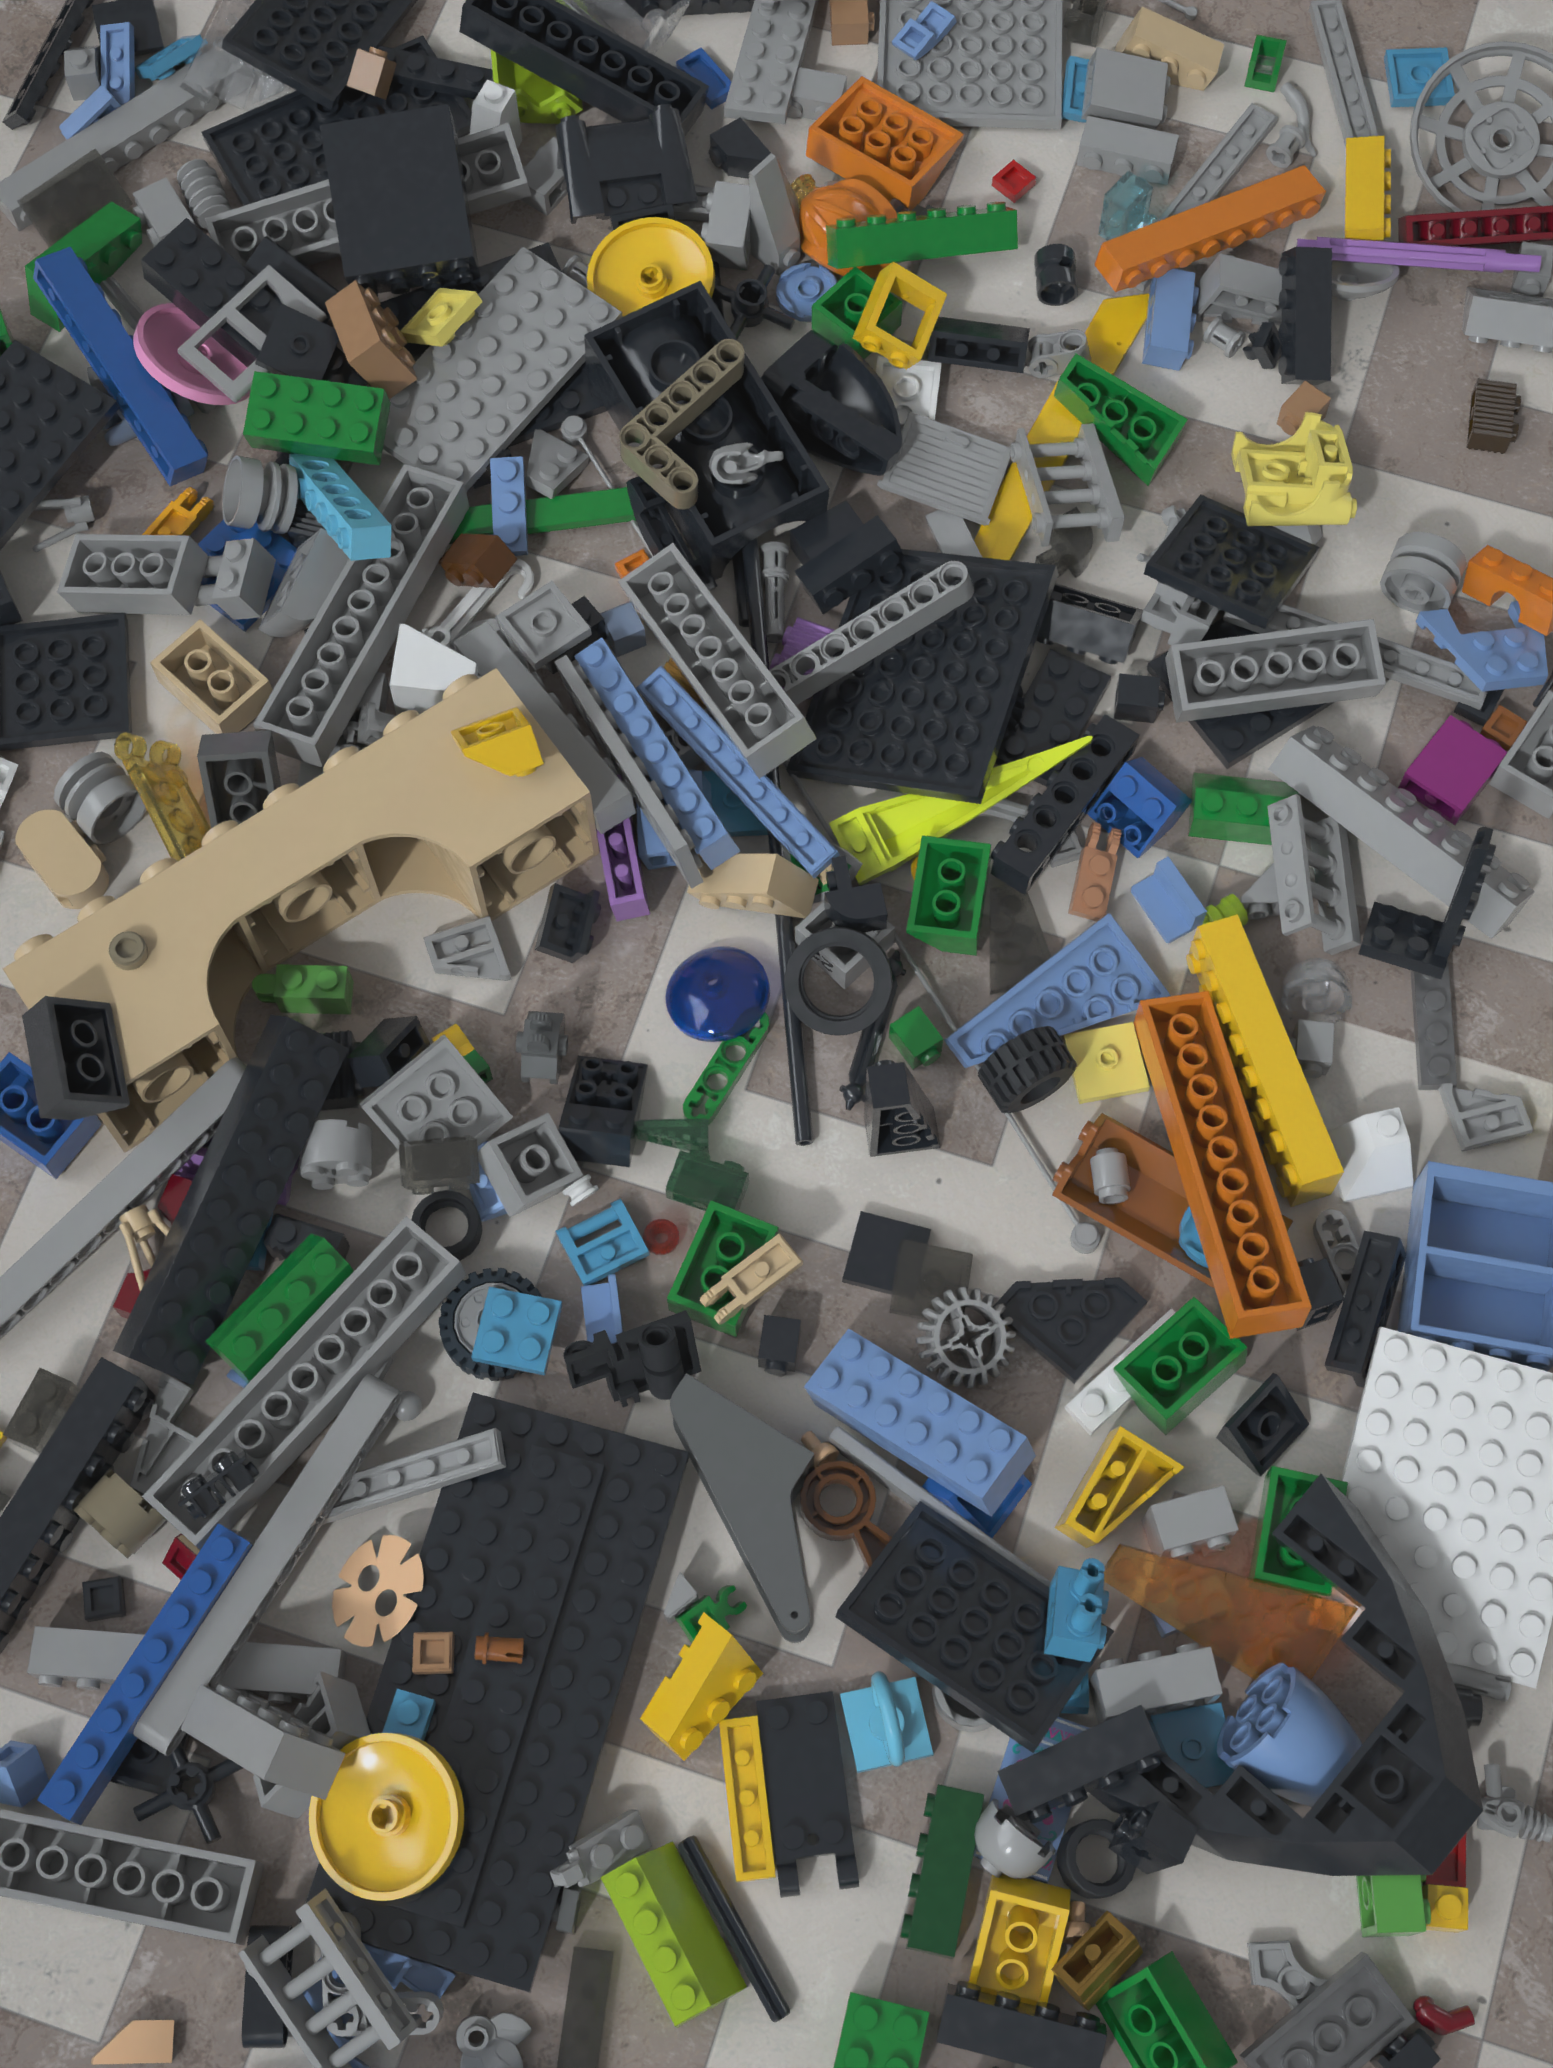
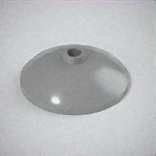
M1332 261V296L1338 297L1341 300L1351 301L1384 292L1398 281L1399 267L1398 265Z

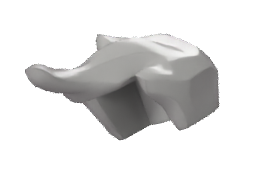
M734 443L715 450L709 461V468L713 476L720 482L744 484L758 477L757 474L750 473L749 471L759 469L769 462L781 461L784 455L782 451L770 452L767 450H763L760 453H751L748 450L753 444Z

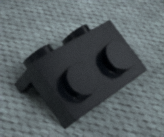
M554 883L549 890L535 950L570 963H574L583 955H587L591 950L594 936L590 935L592 924L597 921L601 911V904L598 903L600 892L593 889L588 894H584Z

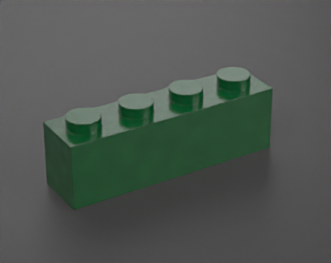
M940 1784L937 1785L935 1794H927L923 1816L930 1818L928 1834L920 1832L916 1850V1857H921L923 1860L920 1874L912 1872L908 1897L915 1898L912 1915L904 1914L900 1938L907 1939L906 1949L949 1959L955 1957L976 1844L974 1833L976 1823L981 1816L985 1794Z

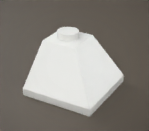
M1399 1107L1365 1114L1328 1132L1344 1170L1337 1184L1343 1203L1405 1190L1414 1186L1410 1138Z

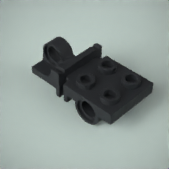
M686 1310L616 1334L617 1342L612 1344L605 1330L593 1334V1343L585 1340L576 1341L568 1345L563 1353L570 1384L573 1389L606 1378L614 1402L620 1400L623 1408L628 1406V1398L633 1397L635 1403L641 1402L639 1393L650 1390L651 1394L658 1399L670 1400L686 1373L693 1375L702 1371L692 1322Z

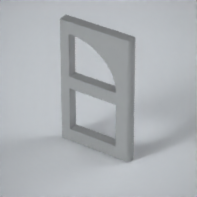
M270 265L262 270L178 348L180 356L235 403L251 390L254 371L265 373L270 371L256 365L255 360L233 381L197 349L227 322L258 350H261L266 335L239 312L248 301L268 284L277 294L282 304L320 322L327 318L321 309Z

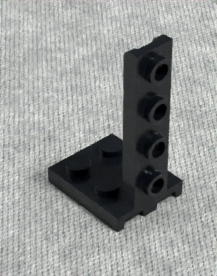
M1480 827L1477 830L1444 922L1374 901L1358 954L1441 979L1452 946H1460L1466 928V926L1460 925L1462 919L1470 920L1476 902L1475 899H1471L1472 892L1480 893L1486 875L1485 872H1481V868L1483 865L1490 866L1496 849V845L1490 844L1493 829Z

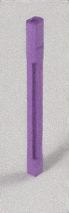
M1318 236L1317 240L1297 238L1296 247L1332 248V261L1502 273L1503 270L1539 272L1542 257L1539 255L1506 253L1502 249Z

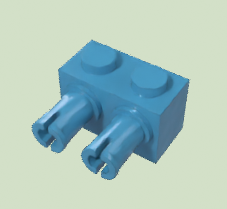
M1094 1558L1086 1559L1080 1570L1058 1566L1049 1588L1044 1654L1091 1662L1097 1649H1103L1107 1627L1101 1625L1102 1614L1106 1613L1108 1607L1109 1591L1103 1590V1573L1105 1568L1099 1560Z

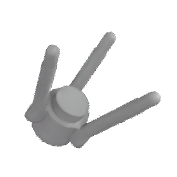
M89 495L70 499L42 500L35 511L64 509L68 523L75 522V525L33 546V551L38 552L77 532L89 530L87 522L95 521Z

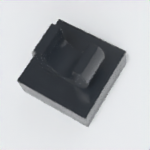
M1262 322L1259 331L1248 336L1252 346L1244 347L1243 351L1247 359H1258L1263 369H1274L1281 354L1278 330L1274 322Z

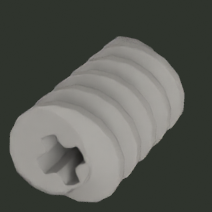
M203 159L188 161L180 167L176 178L195 224L200 228L208 230L204 218L232 210L218 179L217 172L212 167H209L208 163Z

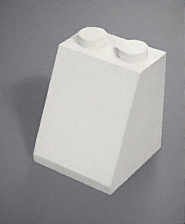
M400 624L389 684L396 716L408 710H416L421 714L442 701L446 688L453 681L464 675L474 674L478 678L482 677L478 676L476 662L406 624Z

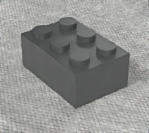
M272 730L205 734L201 736L197 758L211 829L229 820L237 821L240 824L262 811L263 803L267 796L281 786Z

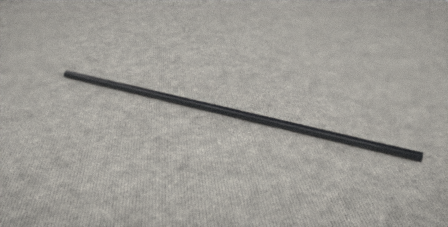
M757 537L742 548L750 643L752 649L768 670H770ZM779 766L767 773L766 776L781 791ZM767 829L769 854H778L784 858L781 843ZM775 914L795 1144L806 1146L813 1143L803 1025L789 1005L784 986L786 967L792 953L795 951L793 917Z

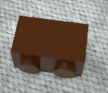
M460 534L438 563L446 571V578L456 586L495 588L518 559L498 535Z

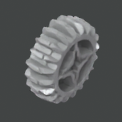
M966 1287L958 1288L957 1295L952 1290L945 1291L944 1301L939 1297L933 1298L931 1302L936 1311L929 1308L922 1311L924 1317L930 1320L929 1323L919 1322L917 1324L919 1330L926 1331V1336L916 1338V1343H926L927 1350L921 1351L919 1357L921 1359L931 1357L932 1361L928 1363L926 1369L930 1372L940 1367L937 1379L945 1381L950 1376V1385L952 1387H958L962 1379L965 1388H973L975 1379L980 1385L988 1384L987 1373L993 1378L1000 1376V1371L996 1364L1006 1367L1010 1363L1003 1356V1352L1013 1353L1015 1350L1014 1346L1006 1344V1339L1016 1337L1015 1331L1006 1332L1005 1325L1011 1324L1013 1319L1011 1317L1001 1319L1000 1314L1005 1310V1306L998 1304L992 1308L991 1306L994 1302L992 1294L986 1295L981 1301L982 1293L981 1289L978 1288L973 1289L970 1296ZM961 1307L977 1311L984 1317L987 1323L983 1325L973 1324L968 1315L963 1314ZM950 1314L951 1319L948 1320L951 1328L950 1334L947 1338L940 1341L941 1325L946 1316ZM979 1331L967 1343L952 1344V1342L959 1340L964 1335V1332ZM991 1335L990 1351L982 1361V1341L985 1337ZM957 1350L961 1353L964 1360L969 1361L971 1369L957 1366L946 1357L944 1352Z

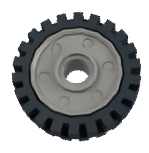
M486 1268L483 1269V1273L477 1274L475 1271L468 1274L469 1278L465 1281L462 1280L446 1297V1302H442L440 1308V1336L447 1354L463 1372L468 1375L473 1374L475 1378L481 1380L489 1378L490 1381H499V1378L505 1377L507 1380L514 1378L513 1374L524 1373V1371L475 1362L471 1356L489 1287L542 1297L541 1293L529 1279L522 1278L515 1271L509 1273L504 1268H498L497 1271Z

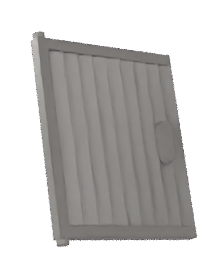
M909 412L901 432L902 447L900 456L896 464L885 473L883 480L878 481L877 486L880 489L981 525L989 526L991 519H988L1011 457L1010 447Z

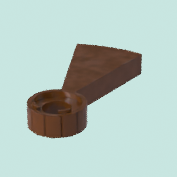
M831 1461L816 1467V1470H813L806 1477L800 1495V1508L805 1523L819 1537L830 1541H844L853 1538L867 1570L892 1539L891 1536L870 1522L874 1514L876 1494L873 1483L869 1480V1476L864 1470L846 1461ZM832 1484H842L850 1488L856 1497L855 1508L845 1516L835 1517L829 1515L820 1504V1495L826 1487ZM911 1670L916 1679L921 1677L916 1672Z

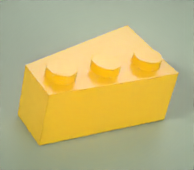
M1119 1426L1108 1433L1054 1528L1085 1548L1096 1545L1130 1516L1143 1502L1155 1494L1168 1480L1179 1473L1184 1466Z
M703 1612L697 1622L702 1627L691 1646L684 1644L678 1655L683 1659L671 1678L664 1677L640 1717L641 1721L683 1761L699 1748L708 1734L720 1721L727 1717L729 1711L746 1692L754 1687L756 1681L764 1674L734 1636L705 1612Z

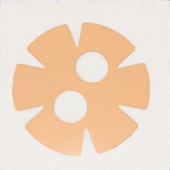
M383 1535L378 1557H376L372 1540H369L355 1550L342 1567L339 1578L352 1586L334 1590L332 1610L337 1627L355 1616L344 1635V1638L352 1644L361 1647H372L377 1624H379L383 1642H387L396 1636L413 1616L417 1603L405 1597L404 1594L422 1591L424 1574L419 1554L414 1555L401 1565L411 1546V1543L406 1539L395 1535ZM375 1565L380 1573L377 1585L370 1591L361 1590L358 1584L360 1573L365 1567ZM393 1590L397 1596V1604L389 1615L380 1616L376 1612V1600L383 1591Z

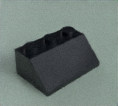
M1055 583L1036 641L1047 645H1053L1054 642L1066 645L1068 651L1084 655L1086 652L1098 655L1099 660L1108 664L1124 663L1129 655L1143 610Z
M45 996L22 1015L40 1118L77 1120L125 1108L130 1105L111 1003Z

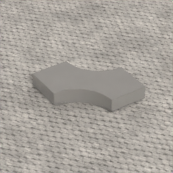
M1289 1940L1247 1943L1251 1985L1264 1986L1275 1991L1287 2002L1291 2010L1328 1980L1317 1978L1300 1966L1294 1957Z

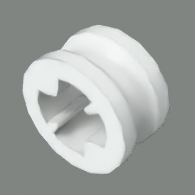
M589 1174L583 1176L562 1191L564 1196H570V1205L572 1207L599 1189L597 1185L590 1183L591 1176Z

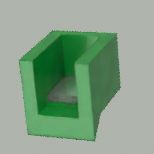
M1256 34L1244 87L1275 92L1287 40Z

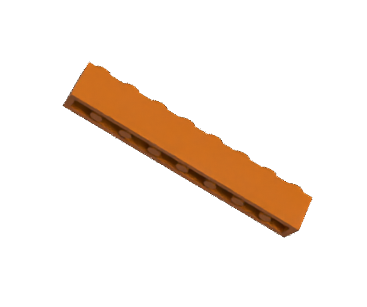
M1303 165L1103 242L1095 262V267L1115 293L1126 288H1134L1141 282L1163 276L1173 268H1185L1192 262L1204 257L1210 258L1217 252L1227 248L1238 247L1245 241L1261 238L1268 232L1278 228L1283 229L1293 222L1313 217L1320 210V204L1326 190L1307 167Z

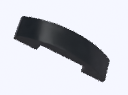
M640 476L628 480L626 484L631 507L641 534L652 555L655 556L674 543L707 589L711 591L718 587L713 576L709 574L701 558L693 559L664 506L668 501Z

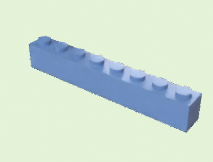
M601 637L574 656L598 692L606 708L611 712L618 727L627 737L635 754L643 762L649 776L656 782L666 803L670 804L680 825L690 835L697 852L708 867L713 870L739 853L740 849L604 639Z

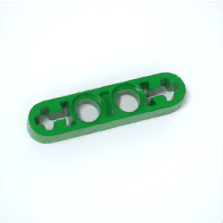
M749 1007L740 1013L683 1103V1117L689 1126L701 1129L713 1122L769 1033V1017L761 1008ZM755 1019H759L761 1029L753 1028L749 1034V1041L744 1038L748 1030L746 1021L753 1022ZM733 1045L741 1046L746 1054L739 1061L729 1060L725 1055L729 1047ZM714 1074H721L726 1077L728 1082L724 1088L714 1090L708 1086V1078ZM705 1094L709 1097L705 1103L706 1115L699 1114L697 1117H693L691 1107H700Z

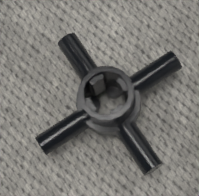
M764 265L757 280L745 279L737 285L736 291L715 282L713 296L731 303L730 307L734 321L730 329L737 340L744 327H755L763 319L790 331L793 328L795 318L769 307L767 286L775 273V269L771 265Z
M180 1742L173 1753L169 1755L174 1770L167 1780L166 1791L133 1807V1811L139 1822L171 1805H175L184 1811H193L208 1845L222 1838L208 1807V1804L215 1796V1783L243 1769V1767L230 1759L209 1769L200 1763L189 1762ZM198 1775L201 1783H197L194 1786V1792L197 1795L189 1798L184 1790L181 1789L182 1784L185 1780L189 1781Z

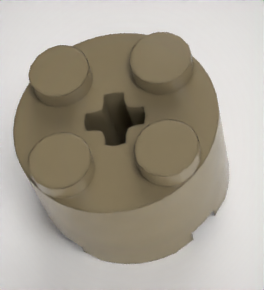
M111 1469L89 1490L74 1509L83 1520L98 1531L106 1541L127 1559L132 1553L135 1554L167 1520Z

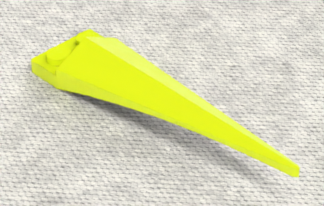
M1086 736L994 767L981 804L906 794L859 807L829 822V826L839 846L863 863L855 876L859 886L889 871L893 872L919 855L922 836L945 838L1090 744L1093 736Z

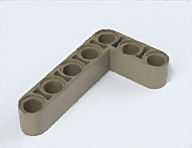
M724 339L715 345L620 431L621 459L677 509H689L697 502L698 477L696 472L667 447L666 444L742 377L745 351L743 345L737 340ZM732 359L734 360V362L729 363L725 362L724 360ZM701 380H710V381H712V382H711V383H702V382H700V381H701ZM683 400L687 401L688 403L682 405L676 402ZM660 421L665 424L657 426L652 423ZM634 442L641 444L638 447L629 446L630 443ZM655 464H663L665 467L658 469L652 466ZM684 485L688 486L689 489L679 490L676 487Z

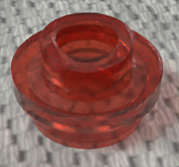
M657 1219L650 1222L643 1233L645 1245L651 1253L656 1255L671 1253L678 1246L680 1239L676 1225L666 1219ZM659 1233H664L668 1236V1240L664 1243H658L655 1241V1237Z

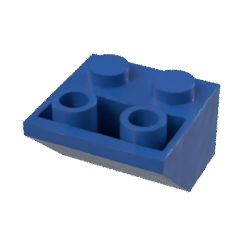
M1140 757L1124 763L1091 808L1088 815L1108 833L1111 832L1112 828L1120 829V843L1136 858H1140L1176 824L1193 800L1146 759Z

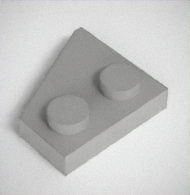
M535 429L525 485L553 499L588 466L589 455L541 429Z
M490 916L423 937L433 969L437 974L502 981L511 980V975Z
M1450 1083L1441 1084L1438 1089L1462 1152L1529 1135L1533 1131L1526 1109L1519 1096L1508 1094L1495 1095L1490 1091L1477 1088L1474 1091L1453 1088V1084Z

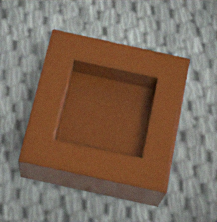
M1499 705L1482 728L1480 734L1487 739L1495 740L1501 745L1502 749L1508 752L1528 722Z

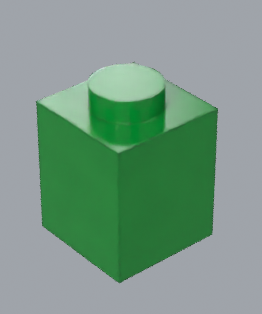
M919 1006L891 1023L889 1027L890 1040L913 1070L920 1065L924 1067L929 1066L941 1056L940 1052H942L944 1039Z

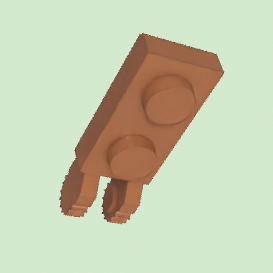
M1092 822L1090 825L1085 847L1081 850L1068 914L1093 921H1098L1106 915L1118 858L1116 852L1121 837V830L1112 828L1107 838L1106 850L1095 849L1101 833V825L1096 822Z

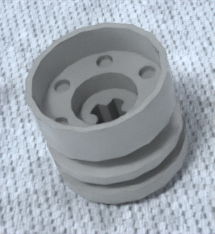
M238 455L233 457L228 466L223 488L222 511L224 522L228 526L250 529L257 521L258 528L261 531L267 532L271 530L276 534L286 533L291 526L297 503L298 480L295 467L284 463L279 466L276 462L270 461L263 470L262 463L258 459Z
M102 751L91 753L70 766L59 779L54 790L56 804L72 820L76 819L79 828L94 843L100 845L112 843L132 830L142 819L149 802L146 791L132 777L127 776L124 769L116 764L115 760L108 753Z

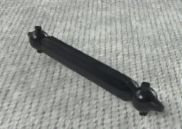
M895 951L888 958L893 979L888 1003L881 1015L870 1026L862 1030L848 1073L850 1083L846 1086L842 1084L839 1091L843 1092L846 1110L849 1111L860 1101L865 1102L862 1086L866 1083L867 1067L873 1066L898 987L896 977L906 974V970L903 969V964L900 960L899 951Z

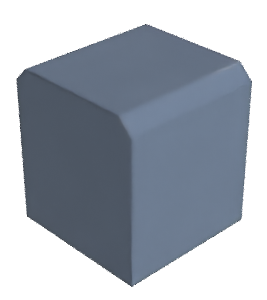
M630 601L600 613L605 621L607 640L616 658L646 646L645 628Z

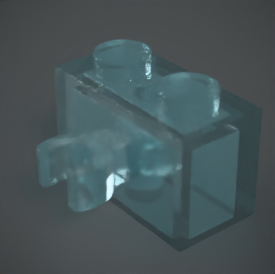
M1127 171L1105 193L1099 236L1108 241L1160 221L1156 216L1149 214L1153 187L1145 179Z

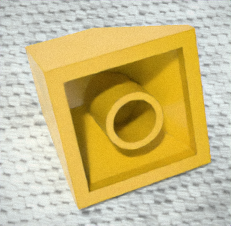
M518 707L451 731L454 741L465 757L505 775L526 776L535 772L536 767L544 764L531 725Z

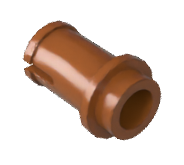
M485 1632L484 1636L476 1637L475 1660H482V1664H486L487 1661L522 1664L524 1638L491 1637L489 1632Z

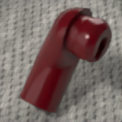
M1420 1996L1413 2003L1417 2021L1420 2025L1437 2035H1447L1475 2025L1474 2016L1468 2005L1447 2012L1437 2004H1434V2000L1429 1996Z

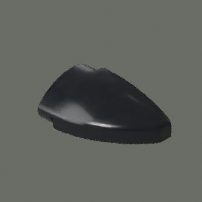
M810 330L761 376L762 381L808 453L838 466L876 476L884 475L896 464L902 447L901 426L897 409L882 379L846 343H842L838 348L829 339L814 330Z

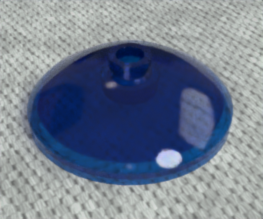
M728 946L707 948L685 959L673 972L666 989L667 1011L676 1027L687 1036L705 1042L727 1041L744 1034L761 1019L769 1002L770 983L764 967L750 953ZM717 979L716 983L712 985L708 984L710 981Z

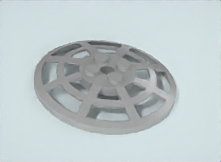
M1507 41L1485 43L1471 47L1453 56L1426 83L1416 101L1411 118L1409 136L1411 156L1416 172L1424 187L1436 202L1448 212H1464L1454 206L1437 190L1448 182H1451L1466 196L1482 202L1481 210L1495 209V205H1512L1530 198L1539 206L1553 205V200L1543 191L1553 180V161L1547 173L1538 183L1526 170L1535 156L1553 159V145L1540 143V134L1537 126L1548 117H1550L1553 124V99L1538 86L1520 79L1525 60L1535 62L1553 73V54L1525 43ZM1485 57H1512L1507 76H1489L1470 83L1462 67L1471 61ZM1451 74L1459 91L1446 104L1439 121L1423 116L1424 106L1431 93L1446 76ZM1504 87L1501 102H1494L1485 106L1482 105L1475 93L1486 88ZM1517 90L1533 97L1542 107L1530 114L1521 106L1514 104ZM1464 100L1473 114L1466 127L1461 128L1448 124L1453 111ZM1419 128L1436 134V153L1443 171L1431 178L1425 172L1419 154ZM1496 134L1505 135L1509 142L1508 146L1504 148L1496 146L1493 136ZM1445 137L1462 142L1465 158L1452 166L1446 153ZM1473 168L1477 173L1486 177L1484 193L1467 185L1459 176ZM1515 177L1525 189V191L1514 195L1496 196L1498 182L1503 179Z

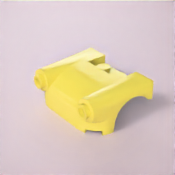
M1305 412L1303 421L1296 433L1280 443L1271 445L1259 444L1248 439L1243 432L1235 433L1231 456L1235 472H1240L1245 491L1246 497L1243 509L1247 526L1347 525L1350 518H1355L1357 500L1352 498L1351 493L1348 492L1353 475V466L1343 431L1339 425H1334L1333 427L1322 421V414Z

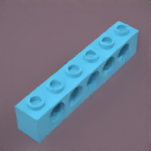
M289 454V465L294 466L297 473V497L303 501L308 511L312 512L318 523H321L328 535L335 540L338 547L344 551L349 559L354 561L391 557L392 525L334 459Z

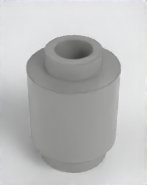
M1116 1148L1098 1150L1096 1156L1090 1159L1094 1194L1099 1196V1202L1102 1204H1116L1126 1201L1128 1199V1191L1131 1189L1126 1155L1118 1152Z

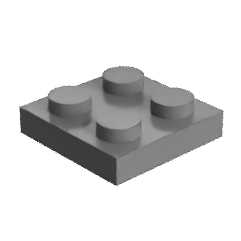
M550 581L496 615L497 623L535 670L592 635L589 625L553 581Z

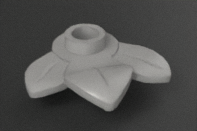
M508 2012L499 2013L490 2019L480 2014L464 2018L456 2030V2043L462 2052L460 2068H523V2061L516 2045L532 2032L531 2026L521 2017ZM475 2030L481 2031L484 2034L483 2040L479 2043H472L468 2039L471 2032Z

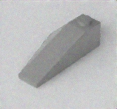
M771 153L749 172L751 255L764 265H771L779 276L787 268L794 266L800 258L798 199L779 161Z

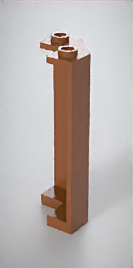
M1101 1113L1094 1123L1088 1120L1078 1137L1083 1142L1078 1153L1069 1164L1063 1161L1053 1177V1181L1058 1184L1052 1196L1214 1288L1209 1268L1194 1262L1179 1244V1226L1185 1211L1189 1207V1203L1173 1152L1104 1113ZM1116 1148L1118 1152L1126 1155L1131 1189L1128 1191V1199L1124 1202L1102 1204L1099 1202V1196L1094 1194L1090 1159L1096 1156V1152L1100 1149ZM1282 1215L1288 1232L1293 1220Z

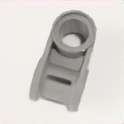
M1078 329L1052 334H1039L1032 337L1028 342V350L1032 354V359L1029 362V372L1037 378L1061 375L1075 353L1090 362L1092 360L1086 334ZM1040 344H1043V350H1040ZM1043 362L1046 364L1045 369L1043 368Z

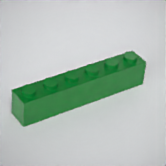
M1006 202L987 203V208L976 209V205L957 206L956 212L946 213V208L927 209V215L916 216L915 211L898 212L897 218L886 219V215L876 214L868 215L867 221L856 222L855 218L836 219V224L826 225L828 265L842 269L887 264L893 261L896 263L1018 249L1017 210L1006 207Z

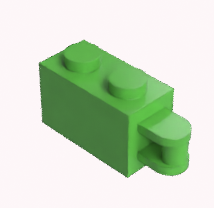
M277 964L276 974H259L252 981V988L257 998L264 1003H277L281 1013L351 1015L354 981L348 966Z

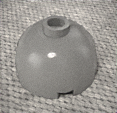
M993 1799L976 1823L975 1842L977 1849L984 1856L980 1863L995 1877L999 1878L1004 1873L1015 1879L1027 1878L1042 1868L1056 1850L1049 1840L1043 1846L1037 1839L1041 1831L1034 1824L1030 1823L1029 1820L1023 1821L1016 1817L1011 1806L1005 1804L1000 1810L997 1799Z

